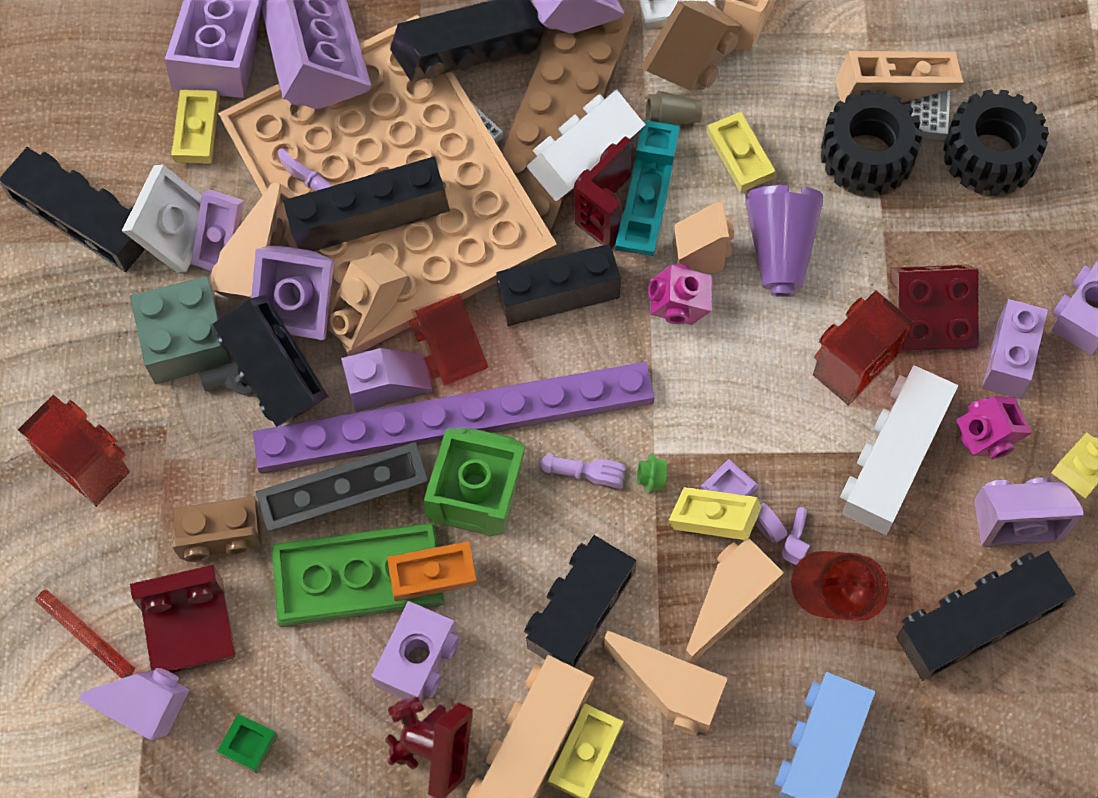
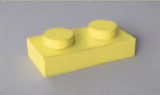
M180 90L172 147V158L175 163H212L220 101L217 91Z
M742 112L707 125L706 133L740 193L775 178L776 171Z
M1087 432L1051 472L1085 499L1098 485V438L1091 436Z
M684 487L669 521L674 530L748 541L762 506L758 498L753 496Z
M584 703L548 779V785L576 798H590L623 727L624 721Z

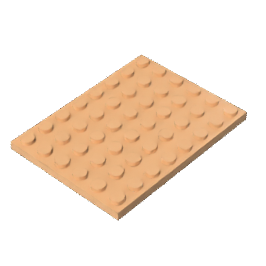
M416 15V16H414V17H412V18H410V19H408V20H406V21L413 20V19H417V18H420V17H419L418 15ZM397 25L359 44L371 83V88L366 93L317 110L304 105L297 106L284 100L278 83L218 113L262 196L273 182L281 183L294 192L293 197L314 191L312 188L305 186V180H299L286 171L278 155L281 148L286 150L294 160L311 171H318L320 176L333 186L435 156L450 212L314 251L334 260L329 310L352 261L380 253L408 275L393 309L356 347L351 349L341 341L348 356L359 354L497 283L496 272L538 262L558 251L556 241L454 73L449 72L433 79L426 78L415 82L409 80L390 50ZM287 222L284 237L289 247L298 248L292 236L289 222Z

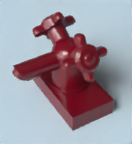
M413 696L412 698L400 700L394 706L388 708V713L392 716L393 722L396 723L401 720L403 725L400 740H397L391 734L385 738V742L390 747L388 764H406L410 769H415L419 763L413 757V754L429 761L431 767L428 795L434 798H446L465 779L473 708L458 702L446 713V708L439 705L421 721L417 713L422 712L424 707L420 703L419 698Z

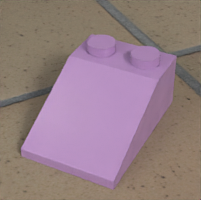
M184 0L165 56L171 90L217 91L218 95L244 98L253 69L263 0Z

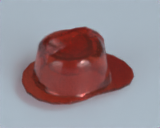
M836 551L812 552L798 562L793 569L791 578L792 593L800 607L808 613L822 618L854 621L869 620L882 611L887 603L889 594L888 579L881 565L871 557L859 553Z

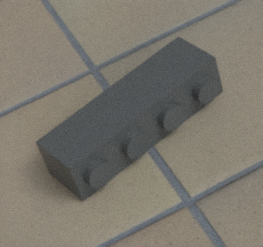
M416 442L255 492L267 530L271 531L418 485L428 480Z

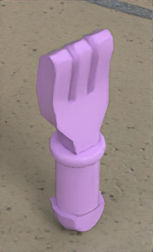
M283 148L279 149L278 155L283 167L295 178L305 180L307 188L317 191L333 186L322 178L318 171H311L294 160Z
M553 455L543 456L539 460L540 469L547 474L568 475L576 479L582 477L595 484L610 486L616 489L623 488L626 467L622 463L600 459L591 463H583L581 459L575 461L553 457Z

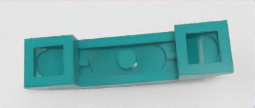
M643 120L645 126L640 130L635 164L625 210L622 213L615 250L654 256L663 220L680 126Z

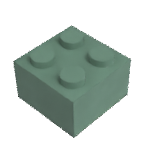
M208 276L130 295L144 365L155 384L231 363L230 353L221 347L217 339V331L212 325L221 318L217 298L215 292L212 291V285Z

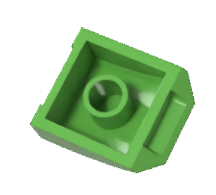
M467 427L447 428L424 498L425 515L441 526L447 525L478 532L488 537L504 534L526 446L508 436Z

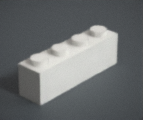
M913 365L907 378L899 375L890 394L891 398L896 399L891 411L883 408L873 429L880 434L874 445L869 442L865 444L857 461V464L863 466V469L858 479L852 476L849 477L840 498L847 501L842 515L887 536L956 392L957 384Z

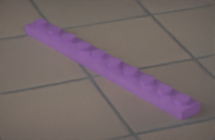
M647 362L261 429L253 431L257 468L261 474L384 452L416 442L417 446L441 442L447 428L467 427L491 433L654 404V394Z

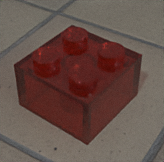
M877 290L866 300L862 297L857 299L846 313L848 318L839 327L836 324H832L819 339L821 348L814 356L817 362L813 376L848 406L901 354L913 323L911 318Z
M53 394L17 430L43 462L97 507L130 473L122 460L126 454L115 444L116 439L100 424L94 427L86 419L88 417L87 414L72 400L64 404Z

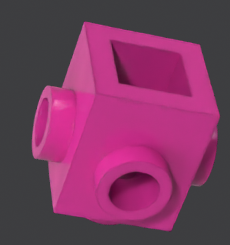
M682 264L669 265L650 282L648 297L651 299V315L665 318L671 324L685 323L693 325L712 311V275L691 270L690 267Z
M993 396L992 398L980 399L969 405L967 408L969 412L956 420L961 430V440L973 456H991V459L1004 457L1014 450L1013 444L1032 434L1015 397Z

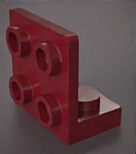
M626 136L616 145L614 143L610 144L602 153L597 165L591 171L589 169L584 170L574 183L575 225L601 245L610 244L611 248L616 244L620 227L621 203L615 192L630 178L632 140Z
M969 264L890 267V283L898 287V348L900 350L978 347V268Z
M214 565L130 584L132 600L142 611L151 671L161 668L173 673L233 659L236 656L223 579Z

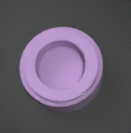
M762 502V508L755 525L769 542L777 544L788 536L787 531L775 513Z

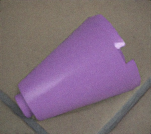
M789 185L764 186L749 191V196H745V206L763 287L771 290L772 296H794L795 290L801 289L804 284L823 207V194L819 190L801 186V194L789 192Z

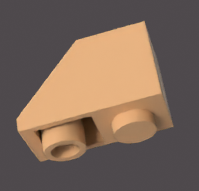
M715 202L674 225L672 243L675 264L686 265L691 270L705 274L724 272L725 259L732 255L731 240L734 239V223L732 216H725L723 202Z
M380 253L350 262L329 310L327 330L351 349L356 347L393 309L408 275Z

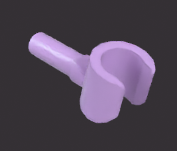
M803 507L797 509L793 529L781 553L785 560L796 566H800L810 548L809 544L799 540L807 515V509Z

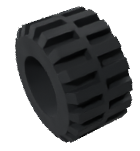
M992 89L985 90L982 97L976 93L969 97L967 103L963 101L954 114L944 142L943 151H946L944 160L946 165H951L949 172L953 178L960 176L962 178L960 184L965 188L969 185L976 187L974 192L979 194L987 190L990 191V196H999L1001 190H1004L1006 194L1015 192L1017 186L1020 188L1024 187L1028 183L1029 178H1032L1048 144L1046 140L1049 131L1048 127H1044L1046 121L1042 113H1035L1037 106L1032 101L1028 104L1023 101L1024 96L1018 93L1013 97L1008 95V90L1000 89L999 94H994ZM995 135L1001 137L1010 144L1012 150L998 151L991 149L983 144L978 136Z
M862 90L860 96L857 97L852 93L846 96L845 102L839 101L834 106L833 112H830L827 118L820 156L821 162L826 163L825 171L827 175H835L834 183L839 187L845 184L849 186L848 192L854 194L856 190L864 191L863 196H872L873 191H878L880 195L888 193L890 186L893 189H897L902 185L903 179H908L921 146L922 130L919 129L921 124L919 117L912 116L913 108L909 104L904 106L900 104L902 98L896 95L889 98L885 96L886 91L878 90L876 95L871 94L870 90ZM861 135L875 136L883 140L889 148L883 151H869L857 145L853 138Z

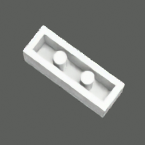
M617 89L606 99L601 94L597 95L583 107L587 113L586 116L580 120L575 114L558 128L562 134L560 138L554 141L549 136L532 150L537 157L526 167L555 201L574 188L576 179L584 170L589 169L591 171L597 165L602 153L610 144L614 143L616 145L625 136L630 139L645 126V123Z

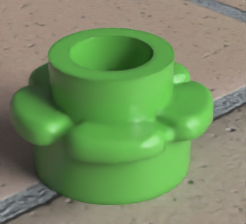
M654 453L648 455V460H640L637 469V484L643 485L646 493H651L652 490L663 491L667 476L666 459L655 458Z

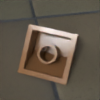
M678 1L643 61L641 68L690 91L708 88L719 74L720 70L717 67L724 55L727 56L735 48L739 40L737 33L742 25L707 1Z

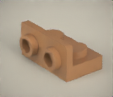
M255 496L173 508L176 539L172 540V547L180 559H185L188 562H201L209 559L210 555L226 553L231 556H239L249 553L251 548L262 547Z

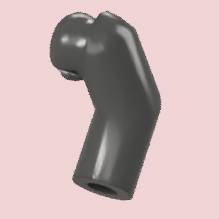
M235 362L199 373L205 392L221 386H225L242 395L254 392L252 387L247 386L241 379L238 372L239 366Z

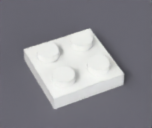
M154 165L122 232L176 273L187 272L192 261L202 195L165 165Z

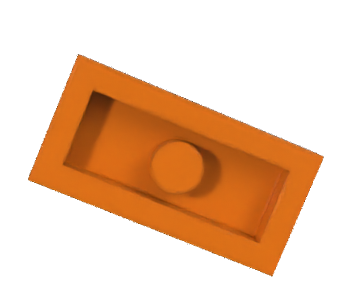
M469 541L387 557L395 601L477 586Z

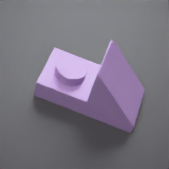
M210 189L202 193L192 253V265L212 271L213 266L218 262L220 251L241 225L244 200Z

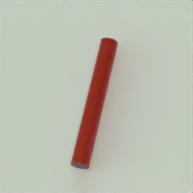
M45 589L38 594L35 602L121 679L129 677L134 673L135 667L50 591Z

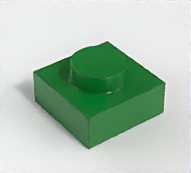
M237 714L217 753L257 774L278 735L275 731Z

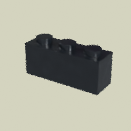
M610 244L496 272L498 295L507 326L620 298L621 276Z
M266 295L248 299L212 324L217 331V339L221 347L232 355L239 366L238 372L241 379L247 386L252 387L260 400L259 405L262 413L268 420L273 421L276 427L292 421L329 397Z
M596 535L592 536L587 545L580 543L569 561V564L573 567L566 578L563 579L559 576L551 586L547 594L550 602L543 613L536 611L528 621L524 633L528 634L526 637L527 649L543 659L550 655L575 667L634 576L637 560Z

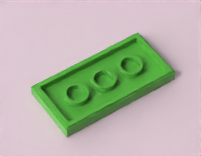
M435 523L271 544L277 623L279 627L403 611L408 601L424 608L444 605L443 592L395 601L387 561L389 556L438 547Z

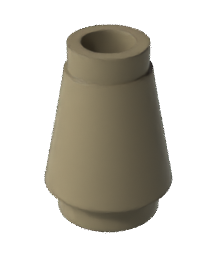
M657 91L656 94H648L645 110L646 120L671 125L700 122L703 111L702 101L663 91Z

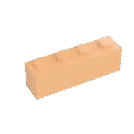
M547 655L542 666L536 663L526 681L525 686L530 688L524 702L516 701L508 715L506 725L510 726V729L504 741L497 739L487 756L486 763L491 766L483 780L476 778L466 798H538L565 746L584 703L586 704L594 688V677L550 655Z

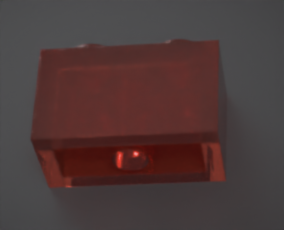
M454 292L411 309L414 319L408 321L416 342L423 341L429 356L424 357L423 361L431 380L438 378L440 384L445 386L489 368L460 293Z

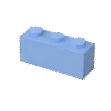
M828 672L825 673L821 684L812 682L804 703L805 706L811 708L806 723L798 720L789 745L796 747L791 763L783 760L774 785L781 787L778 798H837L875 691Z

